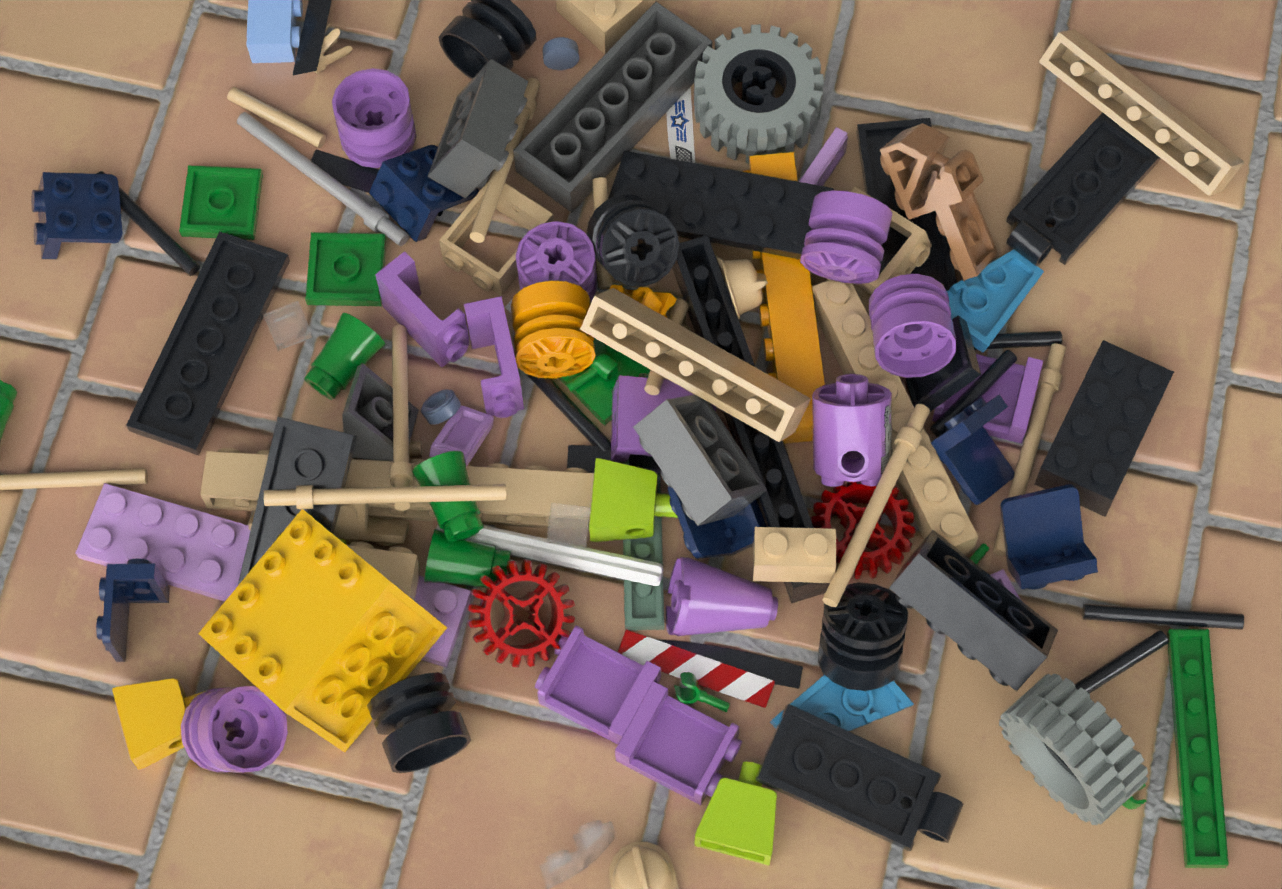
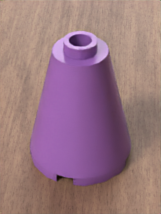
M680 557V559L677 558L668 587V593L672 594L671 607L666 606V628L668 634L686 636L765 628L769 620H775L778 610L777 597H772V590L770 588L689 557Z

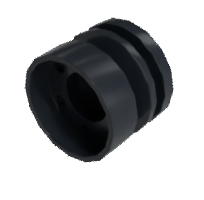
M471 0L463 8V16H456L439 36V43L445 55L454 66L470 79H473L490 59L511 70L513 68V60H519L525 54V50H528L537 40L536 31L531 21L510 0Z
M622 194L607 199L596 208L588 222L587 236L593 243L596 260L614 279L627 286L644 287L658 282L671 271L677 260L679 240L675 227L655 206L639 196ZM638 239H641L643 243L638 244ZM637 246L636 251H633L631 249V247Z
M858 582L847 584L837 607H831L824 603L818 664L823 674L833 683L847 689L868 691L882 688L895 679L901 666L908 610L897 601L894 592L877 584Z
M439 672L425 673L407 678L380 691L367 704L372 719L376 720L374 725L377 733L388 735L382 742V746L392 772L408 773L431 767L456 755L470 743V735L461 713L449 711L456 701L453 693L449 692L450 686L445 674Z

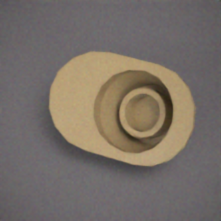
M716 256L736 315L740 319V315L762 303L761 288L768 284L766 275L757 273L749 259L724 261Z
M633 842L626 845L614 855L610 864L609 880L611 889H679L674 866L668 853L653 843Z

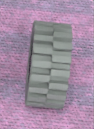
M761 24L751 25V32L743 34L742 28L738 27L732 29L730 40H727L723 34L715 39V50L707 46L703 52L702 62L698 61L696 77L694 78V115L696 123L700 122V132L704 139L711 136V146L719 152L723 146L727 147L728 158L736 160L738 154L741 153L746 155V163H749V156L794 152V144L802 149L808 143L809 133L814 135L818 119H820L824 77L823 74H820L821 64L818 57L811 59L812 48L807 43L798 47V36L792 32H789L787 37L783 38L780 36L781 28L771 26L769 33H762ZM776 81L779 82L784 90L783 94L778 98H775ZM738 82H742V100L733 90Z
M1047 674L1000 716L999 725L1003 728L1001 732L1003 737L1011 742L1009 748L1013 754L1020 757V764L1023 768L1035 776L1034 781L1040 787L1044 786L1049 791V796L1056 802H1062L1065 810L1072 815L1076 812L1080 820L1084 822L1090 821L1092 825H1101L1147 782V767L1141 764L1144 759L1140 752L1133 749L1135 743L1131 737L1122 733L1120 723L1115 718L1111 719L1105 713L1106 708L1098 701L1094 703L1090 699V694L1083 688L1077 690L1071 680L1067 678L1062 680L1060 675L1057 674L1052 676Z

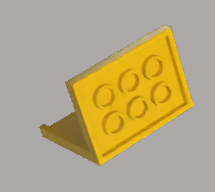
M301 509L198 634L282 711L343 752H346L372 720L367 707L371 698L387 687L405 680L447 627L311 515Z

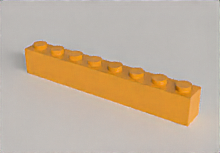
M794 152L749 156V170L742 171L798 182ZM751 250L752 259H759L760 270H756V272L765 274L768 282L767 285L761 288L765 304L759 305L761 327L768 326L769 338H763L765 361H772L773 373H768V375L811 398L796 432L785 438L783 442L787 444L813 441L812 394L815 389L824 386L825 382L810 271L800 263V259Z

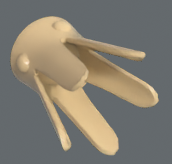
M328 22V24L326 25V30L328 29V27H329V25H330L329 22ZM338 28L332 30L323 39L318 68L314 71L316 74L325 70L328 64L350 54L353 50L351 46H345L325 55L337 42L340 35Z

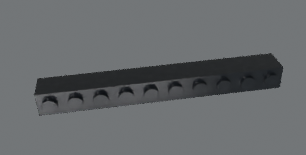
M708 235L679 243L678 257L672 268L682 297L689 304L688 313L695 333L755 367ZM723 411L733 439L767 489L766 492L756 499L766 526L814 528L783 442L772 439ZM784 582L791 603L824 594L830 584Z

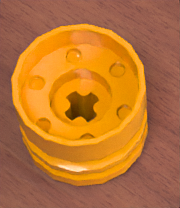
M551 280L534 283L521 289L514 295L511 302L512 326L515 332L513 342L515 346V359L520 370L538 378L556 379L580 373L593 363L596 356L593 343L594 337L580 330L591 305L587 291L581 286L567 281Z

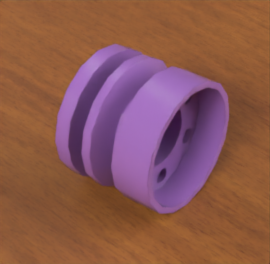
M373 68L357 71L346 77L335 89L332 105L341 146L350 160L361 166L380 168L383 161L408 153L413 149L416 139L415 125L408 88L400 77L389 71Z
M834 190L819 193L814 197L809 219V226L812 230L806 233L805 247L802 249L800 263L812 273L834 281L862 284L877 280L881 268L880 262L884 254L881 244L887 241L892 211L879 200L859 193Z
M559 221L542 223L529 230L519 242L515 256L520 290L538 282L551 280L567 281L579 285L587 291L590 302H592L597 289L596 257L593 243L586 233L573 224Z
M906 274L888 279L874 290L869 299V316L873 331L875 358L882 369L892 375L912 378L938 372L950 363L956 353V337L951 320L949 296L942 283L929 276Z
M255 686L208 689L196 696L185 709L181 723L182 744L189 758L201 768L213 772L245 773L260 771L275 761L284 748L288 734L287 719L284 711Z

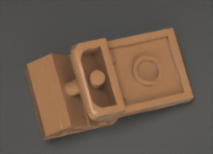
M922 123L903 130L880 149L881 165L884 172L891 176L896 189V202L899 208L905 211L908 220L936 211L938 230L943 236H946L951 248V262L956 270H960L963 280L978 276L998 255L973 192L984 179L975 156L971 151L961 150L952 158L944 156L943 153L950 137Z

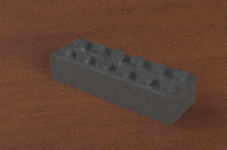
M655 2L513 150L516 172L572 213L593 191L592 179L598 177L605 178L621 161L624 151L630 152L692 86L696 77L698 61L702 62L703 52L707 46L712 48V41L661 4Z

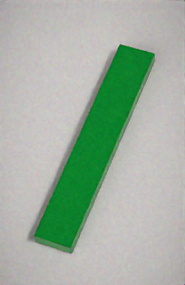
M1169 629L1167 632L1169 643L1167 645L1185 868H1226L1229 862L1209 629Z

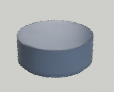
M558 37L551 39L543 46V61L550 69H570L579 61L578 45L572 39Z
M448 389L441 390L431 395L423 403L421 413L429 424H439L451 418L459 410L461 402L454 391Z

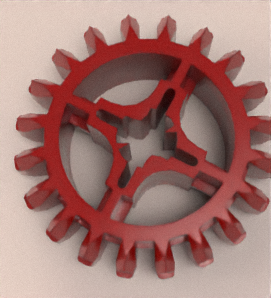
M847 482V487L844 485L833 487V492L824 490L821 494L823 502H816L814 504L813 512L816 515L810 517L814 528L832 529L830 521L836 515L841 519L840 524L846 529L844 537L840 542L836 538V563L840 564L853 537L856 524L860 522L866 507H857L853 504H868L877 486ZM897 487L893 488L866 545L872 551L863 552L854 571V578L856 580L861 578L863 570H867L872 579L877 577L878 567L886 574L890 573L893 567L892 562L898 565L902 564L904 561L902 552L911 551L912 542L909 539L914 538L916 529L910 524L914 522L915 516L913 512L905 511L909 505L907 498L896 500L899 493ZM884 513L888 516L893 526L894 536L891 540L884 535L885 530L879 525L881 516Z
M527 559L523 560L521 571H518L514 560L507 561L508 574H505L500 566H494L492 570L497 578L494 582L485 575L480 577V581L488 587L486 591L482 592L475 588L471 591L473 596L481 599L480 605L473 603L467 605L468 611L479 613L478 618L468 620V626L470 628H482V630L475 633L473 640L479 643L488 639L489 641L484 645L482 651L486 655H490L498 648L495 661L500 664L507 659L509 654L510 664L516 668L521 663L522 655H524L525 662L529 667L535 666L534 653H538L543 661H548L550 656L546 647L550 645L554 650H561L559 643L555 640L558 634L563 637H569L571 634L568 630L561 628L563 622L574 623L575 621L574 616L563 613V609H568L575 605L574 601L571 599L561 600L560 598L569 591L568 585L563 584L554 588L560 575L553 572L544 579L547 566L540 563L534 573H532V562ZM518 581H532L538 584L533 592L529 591L520 598H514L503 589L507 585ZM546 595L551 604V619L547 629L538 617L539 608L543 604V598ZM495 598L503 606L505 612L504 618L499 624L500 628L496 632L492 628L490 619L491 606ZM508 600L523 608L528 605L529 610L525 612L529 613L528 619L534 623V626L520 619L514 622L513 616H516V614L513 613L514 608L508 603ZM522 629H528L538 637L537 640L525 645L504 643L509 635L513 636Z

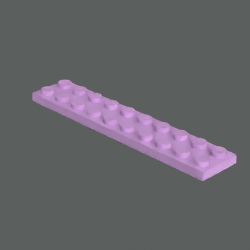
M104 483L76 550V555L80 559L107 566V564H127V561L130 559H146L156 564L168 585L226 601L238 585L250 530L249 525ZM419 576L415 602L447 627L421 660L447 668L467 611V605L472 597L470 590L446 583H424V577Z

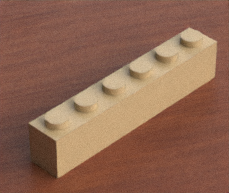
M1075 29L1059 32L1039 60V63L1207 195L1212 196L1222 192L1244 164L1241 158Z
M614 288L594 296L580 328L583 332L778 442L796 432L811 400L806 395Z

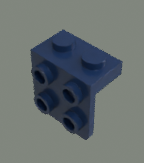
M428 145L383 161L369 191V194L415 242L427 238L438 212L472 200L479 192V189L476 187L465 199L427 177L438 149L436 145Z
M42 172L38 190H32L31 196L32 212H38L39 223L34 224V244L41 245L42 259H57L62 242L118 243L121 241L123 231L119 184L116 176L112 174Z
M1000 394L987 403L981 397L970 404L963 411L944 423L948 430L931 442L940 460L948 467L960 484L963 493L975 505H979L1012 480L1015 474L1011 465L983 427L1008 407Z
M1063 485L1002 500L1000 509L1007 566L1021 589H1041L1049 583L1062 580L1076 581L1084 578L1085 575L1098 572L1097 558L1084 543L1079 492L1074 485Z
M668 486L670 506L680 521L684 532V543L697 559L735 555L753 546L755 527H767L756 499L733 517L697 526L695 521L685 514L682 508V501L675 490Z
M130 559L127 561V564H107L106 577L100 578L99 596L100 600L104 601L103 616H98L96 633L98 640H102L106 651L110 652L116 662L126 661L130 603H169L170 587L156 564L146 559Z

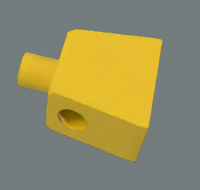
M174 678L112 688L130 759L138 770L184 748L181 738V723L185 709L196 696L203 692L186 697L182 685L178 679Z

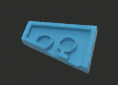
M1010 251L988 264L978 276L965 281L961 280L951 286L947 291L951 308V320L959 315L967 321L973 346L984 353L1044 271L1032 264L1017 251Z
M823 675L790 705L844 730L852 731L913 706L914 703L894 680L882 688L861 691L842 687ZM783 711L770 721L775 729Z

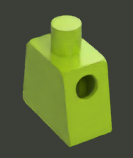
M596 458L589 524L590 542L652 537L654 535L655 516L678 518L670 506V495L657 493L658 473L652 470Z
M743 762L738 781L729 778H721L696 830L694 846L770 866L773 851L777 792L763 788L762 783L755 781L760 764Z

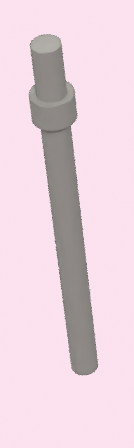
M243 112L238 117V125L362 217L364 224L375 233L382 232L399 246H403L407 242L409 234L390 221V216L378 206H370L247 112Z

